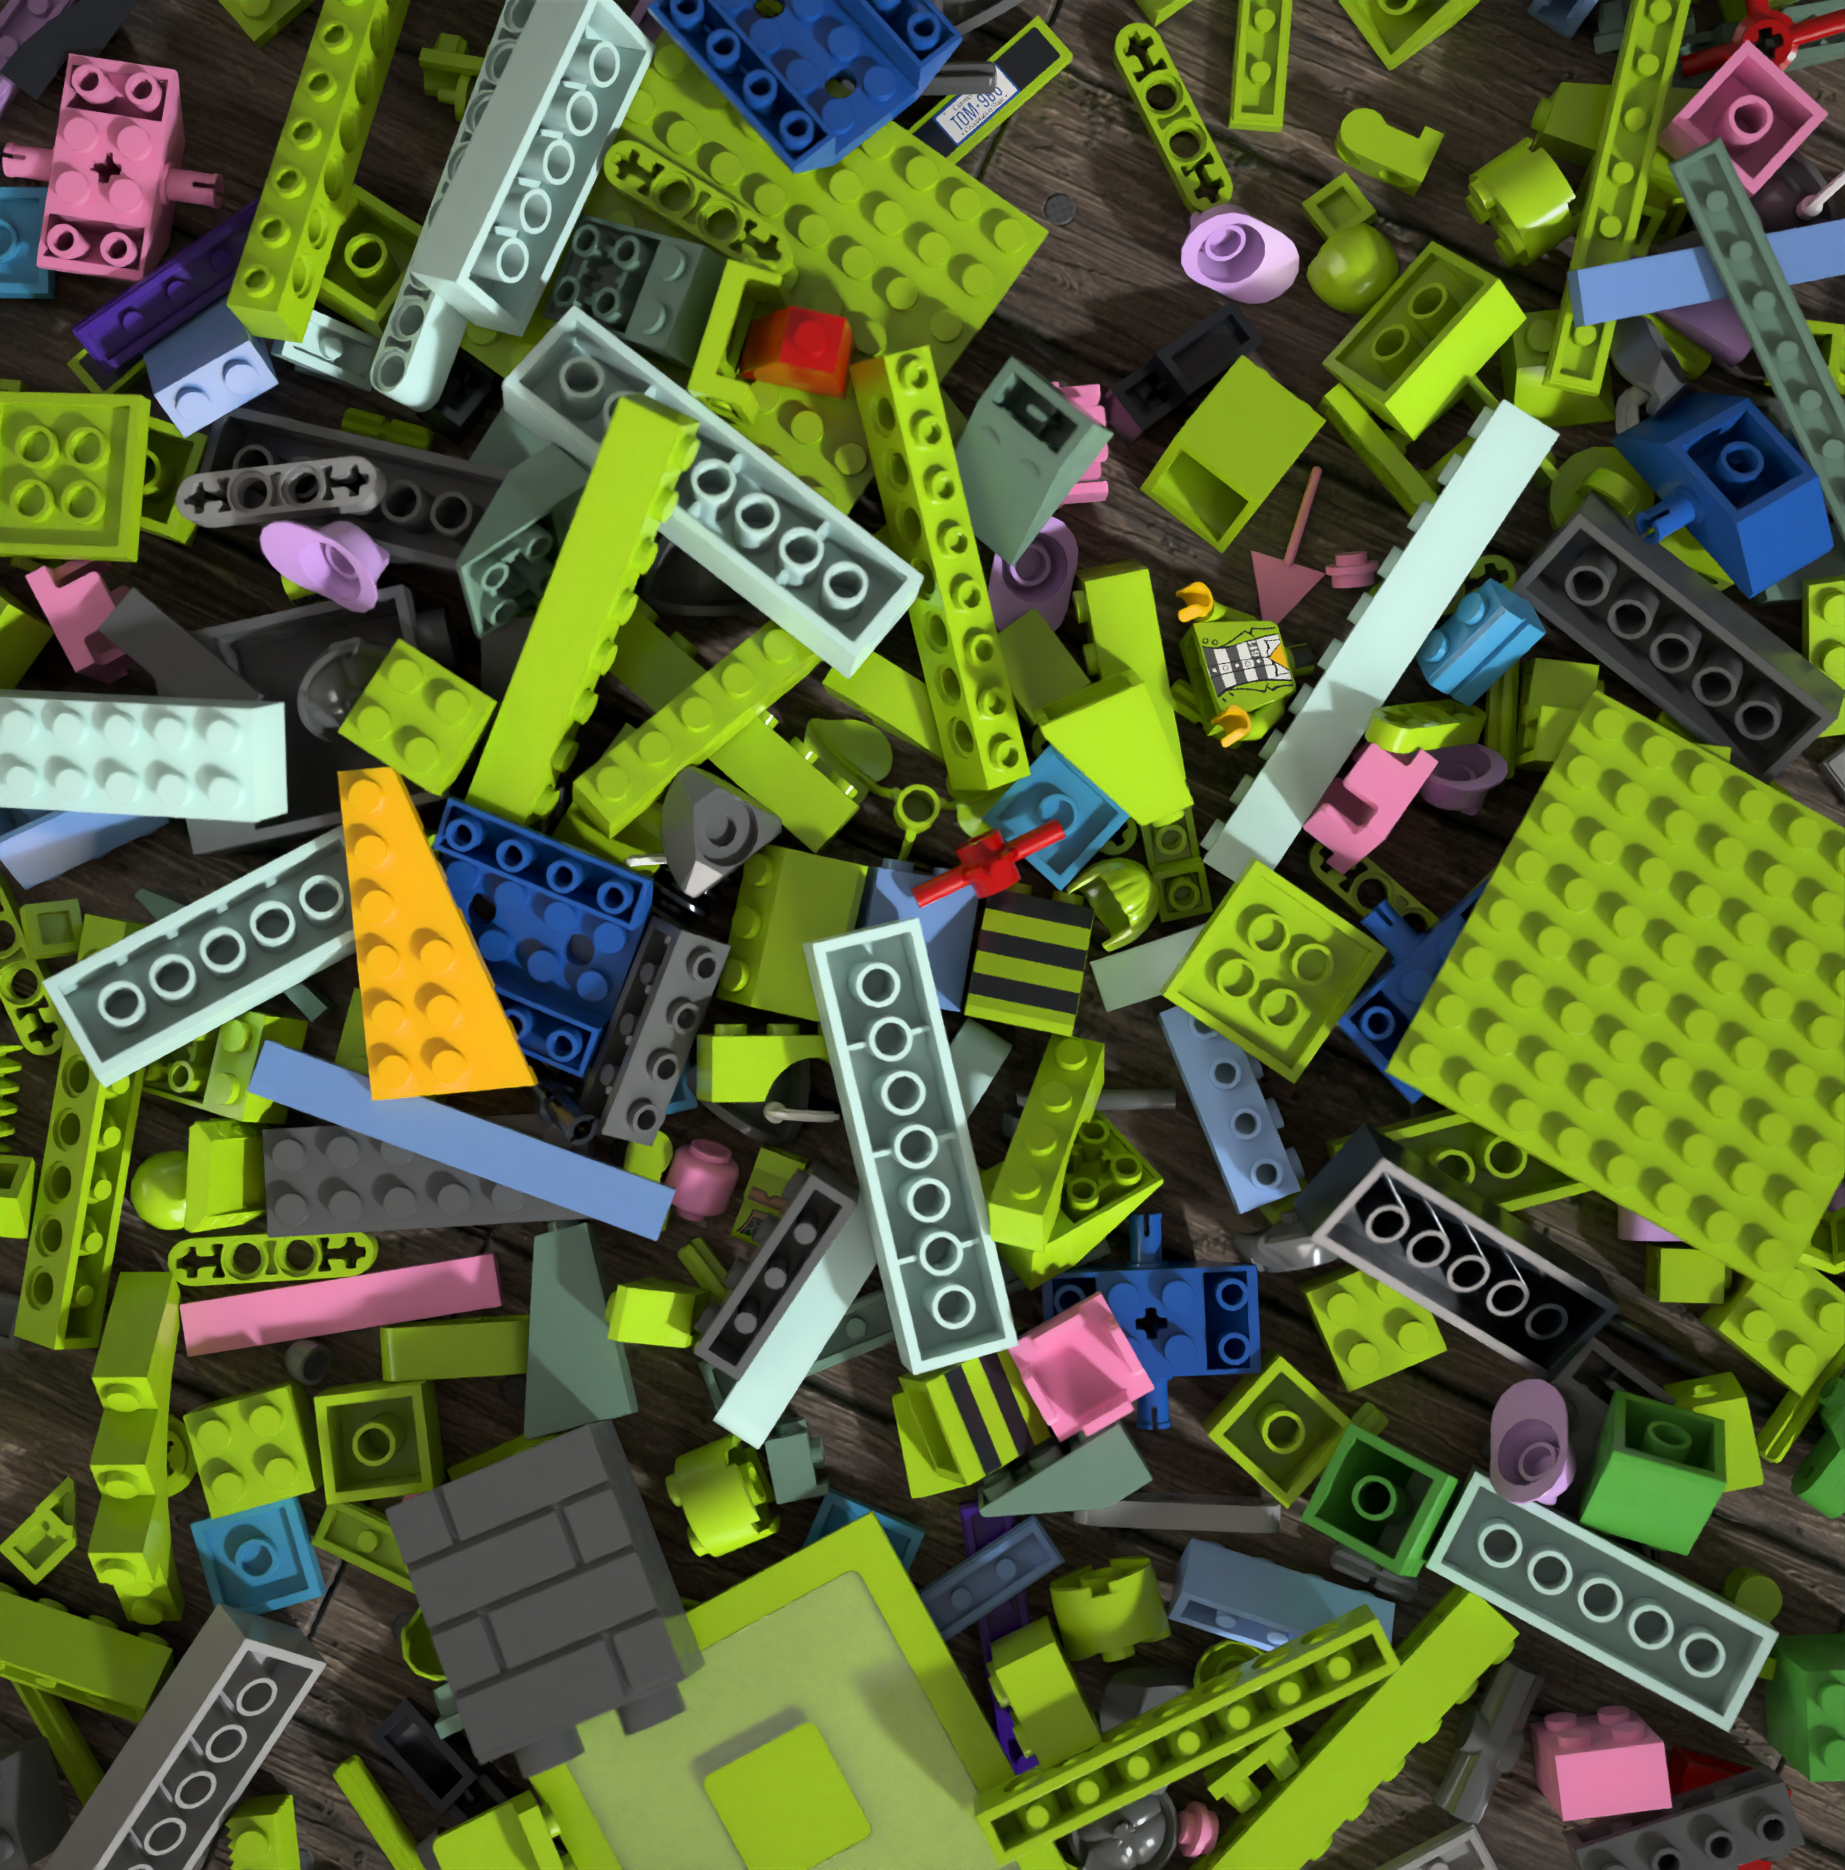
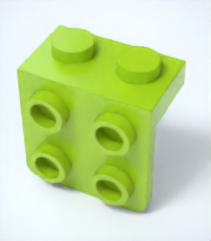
M530 1789L437 1835L432 1842V1848L441 1870H577L570 1853L559 1857L552 1838L560 1835L561 1831L549 1803L539 1807Z

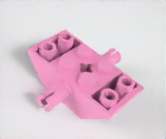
M69 53L53 149L20 145L15 142L6 143L3 152L13 155V159L2 157L3 171L7 177H21L49 182L36 262L37 267L136 283L156 268L169 247L176 201L210 206L214 209L221 207L223 198L216 196V192L224 194L222 174H209L181 169L185 136L179 76L175 69Z

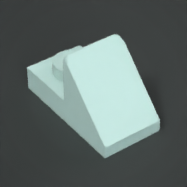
M313 310L303 343L274 339L270 354L294 363L295 370L302 374L371 392L370 372L381 341L372 335Z

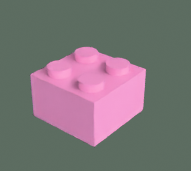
M1747 39L1659 135L1658 144L1676 160L1720 137L1750 199L1829 113Z
M1606 1706L1598 1709L1597 1715L1577 1717L1573 1713L1558 1712L1545 1716L1544 1722L1529 1723L1537 1786L1563 1821L1672 1808L1664 1742L1634 1710H1630L1625 1706Z

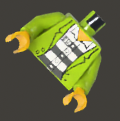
M1194 582L1175 592L1176 596L1182 598L1187 604L1186 608L1178 612L1179 620L1188 622L1194 619L1198 622L1191 625L1179 642V647L1206 736L1225 731L1227 736L1220 741L1223 747H1228L1236 741L1259 740L1284 715L1285 703L1296 692L1294 678L1313 673L1315 663L1311 647L1306 643L1284 647L1276 623L1273 621H1258L1255 616L1225 606L1213 600L1212 593L1204 583Z

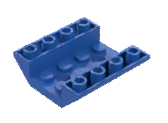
M655 0L648 5V12L793 174L837 164L914 103L962 41V35L930 0H775L784 8V11L775 18H763L755 12L754 7L762 0ZM834 78H843L849 80L854 85L855 91L846 98H836L827 92L825 85Z
M451 796L448 798L433 848L444 853L440 864L448 879L446 881L457 907L461 908L495 984L494 989L508 1020H511L518 1035L517 1041L523 1054L582 1078L602 1044L651 919L653 878ZM477 893L486 894L494 901L496 915L493 920L482 919L475 912L473 901ZM574 934H582L592 941L595 950L592 960L584 961L574 955L570 946L571 938Z

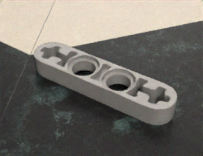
M358 456L198 473L187 477L177 490L176 505L183 517L206 528L362 512L373 509L382 502L386 495L387 481L379 467ZM358 473L369 479L368 484L360 486L359 495L346 487L335 488L333 482L334 479L340 484L354 483L358 480ZM306 476H315L319 483L316 497L310 502L299 503L295 496L298 482ZM254 482H264L267 487L266 500L260 507L248 509L244 502L246 489ZM205 491L219 498L227 497L229 503L228 505L221 500L205 503L204 511L195 506L196 500L204 498Z
M1134 1491L1107 1509L1073 1511V1521L1078 1524L1097 1527L1275 1533L1280 1531L1281 1503L1275 1499L1255 1496Z

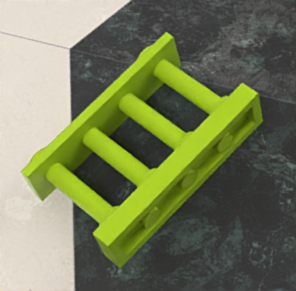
M1474 375L1430 425L1461 399L1476 417L1479 416L1485 406L1494 411L1499 402L1479 378ZM1341 382L1325 394L1316 406L1411 518L1424 499L1434 504L1441 493L1440 487L1443 485L1437 481L1441 472L1454 453L1464 458L1475 441L1474 438L1468 435L1427 471L1423 469L1416 471L1404 457L1407 453L1405 447L1413 440L1395 428L1392 431L1389 429L1382 431L1369 416L1372 410L1350 390L1348 391ZM1550 450L1530 479L1540 491L1561 476L1554 467L1557 462Z

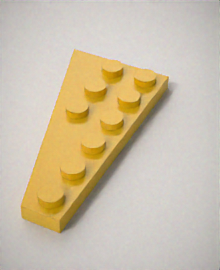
M392 767L338 772L372 1101L539 1084L532 1067L528 1065L517 1041L518 1035L511 1020H508L495 992V984L461 908L457 907L446 881L448 879L440 861H437L423 831L424 826L401 774Z

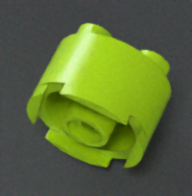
M1525 137L1469 176L1470 184H1468L1471 194L1464 198L1465 204L1476 222L1482 225L1488 220L1499 238L1493 241V245L1501 260L1509 268L1517 263L1528 266L1577 233L1582 212H1579L1572 217L1567 203L1576 197L1559 167L1542 147L1533 153L1529 150L1533 141L1529 137Z
M729 1434L678 1456L675 1461V1473L665 1478L667 1491L672 1502L677 1507L682 1505L690 1524L687 1527V1536L693 1551L699 1557L707 1553L714 1557H720L775 1534L780 1529V1515L770 1518L768 1504L776 1501L768 1471L757 1450L753 1446L744 1449L739 1443L742 1439L734 1434Z
M1136 1555L1109 1559L1111 1566L1093 1570L1090 1564L1069 1571L1050 1583L1051 1600L1069 1661L1084 1660L1097 1653H1102L1104 1662L1122 1660L1135 1653L1134 1644L1159 1641L1172 1634L1156 1574L1148 1556Z

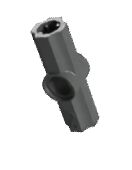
M1507 1657L1503 1662L1494 1666L1477 1706L1472 1705L1469 1707L1458 1725L1454 1739L1456 1752L1434 1798L1439 1807L1465 1822L1479 1824L1502 1772L1508 1773L1511 1771L1520 1756L1525 1737L1523 1726L1545 1680L1541 1673L1511 1657Z

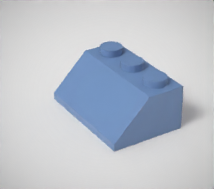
M0 807V860L21 886L27 890L44 881L55 880L64 872L91 859L104 857L111 850L138 837L153 834L160 827L170 823V818Z

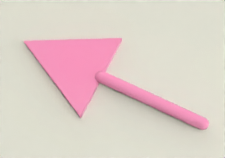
M1315 466L1311 470L1284 560L1250 550L1262 621H1273L1278 624L1326 574L1294 564L1321 477L1322 469L1319 466Z

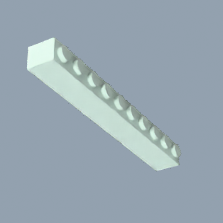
M1505 399L1499 403L1494 411L1487 406L1483 408L1467 433L1475 439L1474 443L1464 458L1457 453L1453 454L1437 479L1439 483L1445 486L1434 504L1425 499L1423 500L1407 525V528L1415 532L1403 551L1394 545L1378 569L1377 574L1385 579L1375 595L1372 597L1366 592L1362 594L1347 617V620L1355 624L1344 642H1341L1334 637L1317 663L1318 666L1325 670L1314 688L1304 683L1289 706L1288 711L1296 715L1285 733L1275 728L1259 752L1258 756L1266 760L1255 779L1245 774L1231 795L1229 801L1237 805L1226 823L1216 819L1203 838L1200 846L1208 850L1203 857V862L1234 882L1252 857L1274 871L1367 729L1373 710L1382 706L1560 435L1559 433Z

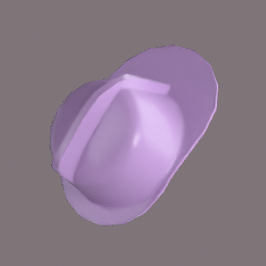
M1226 203L1215 205L1202 213L1193 212L1190 217L1191 229L1181 248V264L1187 276L1232 300L1246 304L1268 302L1281 296L1292 286L1299 272V254L1293 241L1281 231L1256 219L1238 205Z
M1051 516L1014 566H1010L999 555L994 554L987 592L995 625L1000 632L1031 609L1039 611L1053 632L1062 624L1068 609L1078 562V547L1074 534L1063 521Z
M287 520L273 521L263 528L260 536L262 551L270 564L284 577L354 612L365 613L375 607L378 598L375 583L388 565L390 554L386 549L376 544L361 528L347 521H334L318 530H314Z
M1478 743L1426 750L1425 752L1435 758L1438 764L1421 786L1419 792L1426 802L1435 807L1460 811L1470 816L1476 815L1481 810L1489 789L1503 783L1507 777L1508 763L1499 753ZM1411 752V753H1405V754L1408 755V756H1410V757H1412V756H1414L1417 752Z
M1526 1379L1513 1384L1505 1391L1493 1410L1490 1427V1483L1497 1495L1509 1503L1526 1504L1537 1500L1544 1505H1554L1557 1501V1496L1564 1492L1573 1481L1577 1470L1576 1453L1569 1443L1566 1403L1558 1389L1541 1379Z

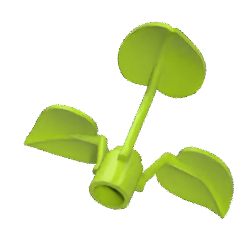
M817 718L809 720L806 727L804 744L818 756V759L812 765L827 778L835 771L858 791L857 795L852 799L858 806L864 801L869 790L877 796L890 798L896 802L893 810L894 819L897 825L905 831V837L898 857L900 861H908L916 834L927 831L935 822L940 810H957V823L960 829L971 838L992 830L993 828L982 818L1016 782L1013 781L991 790H952L949 775H947L946 788L953 799L952 801L938 798L933 789L922 784L911 785L903 791L896 787L893 789L882 787L877 782H880L889 774L893 755L888 739L879 729L858 720H825Z

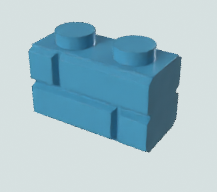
M1489 578L1476 592L1467 594L1460 601L1457 611L1439 629L1430 631L1415 657L1426 681L1431 686L1447 695L1450 694L1457 701L1470 707L1545 635L1546 631L1535 609L1528 600L1513 591L1509 592L1505 586Z

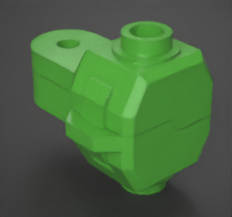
M1845 1373L1841 1378L1838 1376L1830 1378L1822 1387L1818 1396V1401L1821 1404L1817 1408V1413L1825 1433L1798 1466L1791 1481V1492L1830 1519L1837 1518L1845 1512Z

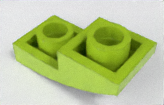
M1191 806L1183 809L1184 816L1171 824L1162 827H1154L1152 823L1143 827L1139 824L1148 871L1156 880L1160 890L1158 915L1161 923L1213 911L1205 865L1199 852Z

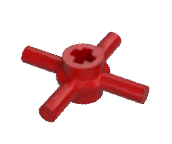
M1745 0L1748 16L1736 27L1731 42L1681 56L1684 78L1721 68L1747 39L1751 43L1756 42L1759 39L1758 31L1763 28H1768V33L1772 36L1775 34L1779 35V43L1771 47V56L1768 59L1783 71L1795 58L1799 45L1845 32V9L1794 23L1786 14L1770 9L1768 0Z
M1056 818L1006 843L999 828L983 832L955 848L961 865L910 889L920 909L970 884L977 898L991 896L1014 885L1022 878L1015 862L1064 839L1065 833Z

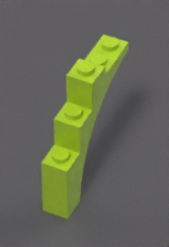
M120 1272L92 1374V1380L104 1411L89 1466L102 1497L87 1554L99 1583H108L114 1586L127 1620L146 1625L158 1624L161 1621H181L185 1605L172 1548L167 1485V1440L171 1379L181 1323L179 1305L184 1303L174 1272Z

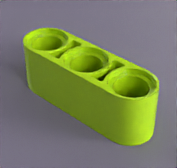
M530 1315L420 1320L380 1326L383 1381L403 1382L527 1373Z

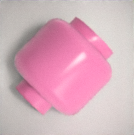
M698 1138L692 1140L691 1144L682 1145L675 1150L664 1184L677 1188L671 1204L676 1206L675 1212L680 1217L690 1221L701 1222L705 1220L706 1216L720 1215L729 1207L739 1177V1166L731 1157L732 1152L725 1145L713 1140Z

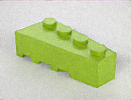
M1134 558L1076 570L1074 578L1077 591L1072 592L1077 621L1079 624L1084 623L1088 643L1082 644V650L1088 676L1095 675L1097 682L1130 667L1146 685L1184 780H1186L1149 569Z

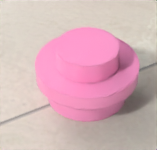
M1353 551L1335 554L1336 563L1325 566L1326 575L1331 576L1332 588H1354L1375 584L1374 572L1379 569V561L1368 560L1367 551Z
M1192 1801L1186 1806L1185 1810H1181L1178 1813L1179 1837L1177 1843H1179L1180 1851L1184 1856L1196 1858L1200 1854L1208 1855L1213 1851L1218 1838L1219 1821L1217 1814L1214 1811L1208 1810L1205 1804Z

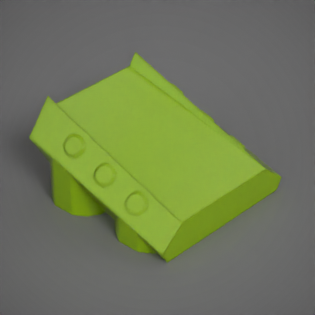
M213 1117L209 1121H196L189 1128L184 1228L190 1233L250 1224L267 1214L262 1130L270 1129L267 1124Z

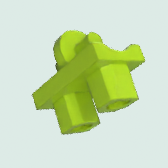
M441 33L433 49L424 47L421 49L419 66L422 67L424 72L425 95L436 96L440 103L455 105L456 121L462 122L485 58L469 55L468 43L461 36Z
M1285 1726L1214 1761L1202 1770V1774L1208 1783L1206 1787L1214 1798L1219 1800L1223 1796L1240 1813H1244L1256 1804L1262 1796L1261 1789L1250 1777L1251 1773L1265 1763L1280 1782L1286 1780L1299 1770L1302 1765L1291 1744L1293 1740L1287 1727Z

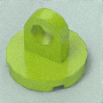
M1591 447L1573 454L1557 469L1561 476L1548 485L1546 490V503H1548L1550 515L1548 518L1554 531L1591 490L1634 524L1635 516L1638 513L1654 506L1653 489L1615 447Z

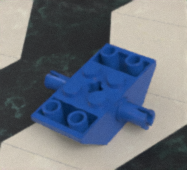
M1695 391L1682 398L1658 420L1650 416L1616 435L1612 441V444L1662 500L1660 503L1641 511L1635 516V528L1639 536L1654 528V532L1644 538L1646 543L1654 545L1664 537L1685 526L1748 599L1830 552L1834 546L1819 475L1803 459L1804 455L1792 429L1789 428L1780 433L1748 397Z
M1490 877L1439 918L1425 933L1417 934L1392 908L1386 898L1360 921L1394 957L1390 960L1392 964L1359 994L1335 1024L1410 1104H1414L1423 1093L1389 1075L1384 1070Z
M1141 1211L1132 1212L1127 1216V1219H1129L1131 1260L1125 1263L1089 1264L1071 1267L1042 1284L1043 1322L1096 1292H1101L1155 1388L1136 1399V1427L1152 1430V1407H1154L1157 1429L1171 1427V1420H1169L1168 1380L1173 1377L1261 1373L1257 1265L1208 1260L1168 1261L1163 1259L1162 1212L1146 1211V1234H1144V1218ZM1152 1307L1157 1316L1161 1317V1321L1155 1323L1153 1329L1144 1330L1142 1324L1136 1323V1319L1145 1317V1309Z

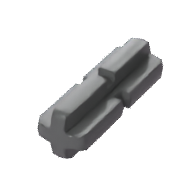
M1338 1541L1330 1553L1328 1561L1330 1566L1347 1576L1365 1584L1371 1581L1370 1584L1373 1585V1588L1403 1602H1410L1416 1594L1420 1581L1418 1577L1397 1575Z

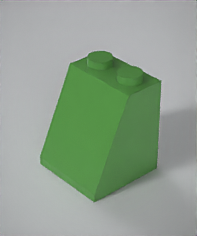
M1615 1389L1580 1492L1578 1525L1589 1527L1603 1535H1616L1644 1543L1654 1550L1671 1551L1687 1556L1727 1483L1725 1420Z
M1350 1422L1300 1520L1397 1575L1417 1577L1464 1481Z
M1845 1633L1778 1636L1770 1651V1654L1778 1659L1773 1681L1764 1679L1767 1742L1809 1782L1845 1781Z

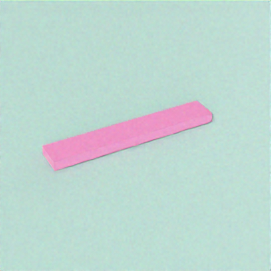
M496 1252L367 1272L352 1277L324 1279L184 1302L179 1307L187 1357L499 1307L504 1304L497 1255Z

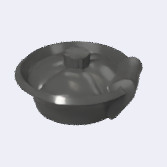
M353 637L329 645L328 650L321 653L312 662L300 685L297 706L304 726L313 735L324 741L339 744L354 743L338 733V730L392 648L377 641L362 640L360 637Z
M1296 1209L1281 1212V1223L1250 1234L1240 1232L1234 1237V1245L1238 1252L1249 1263L1257 1265L1259 1272L1266 1270L1269 1273L1299 1270L1339 1258L1336 1254L1309 1239Z
M1165 1791L1162 1795H1145L1067 1834L1070 1849L1078 1862L1077 1870H1161L1175 1851L1179 1837V1820L1176 1808Z

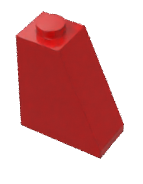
M789 306L750 321L738 375L747 379L845 400L851 377L848 365L854 364L857 344L847 318Z

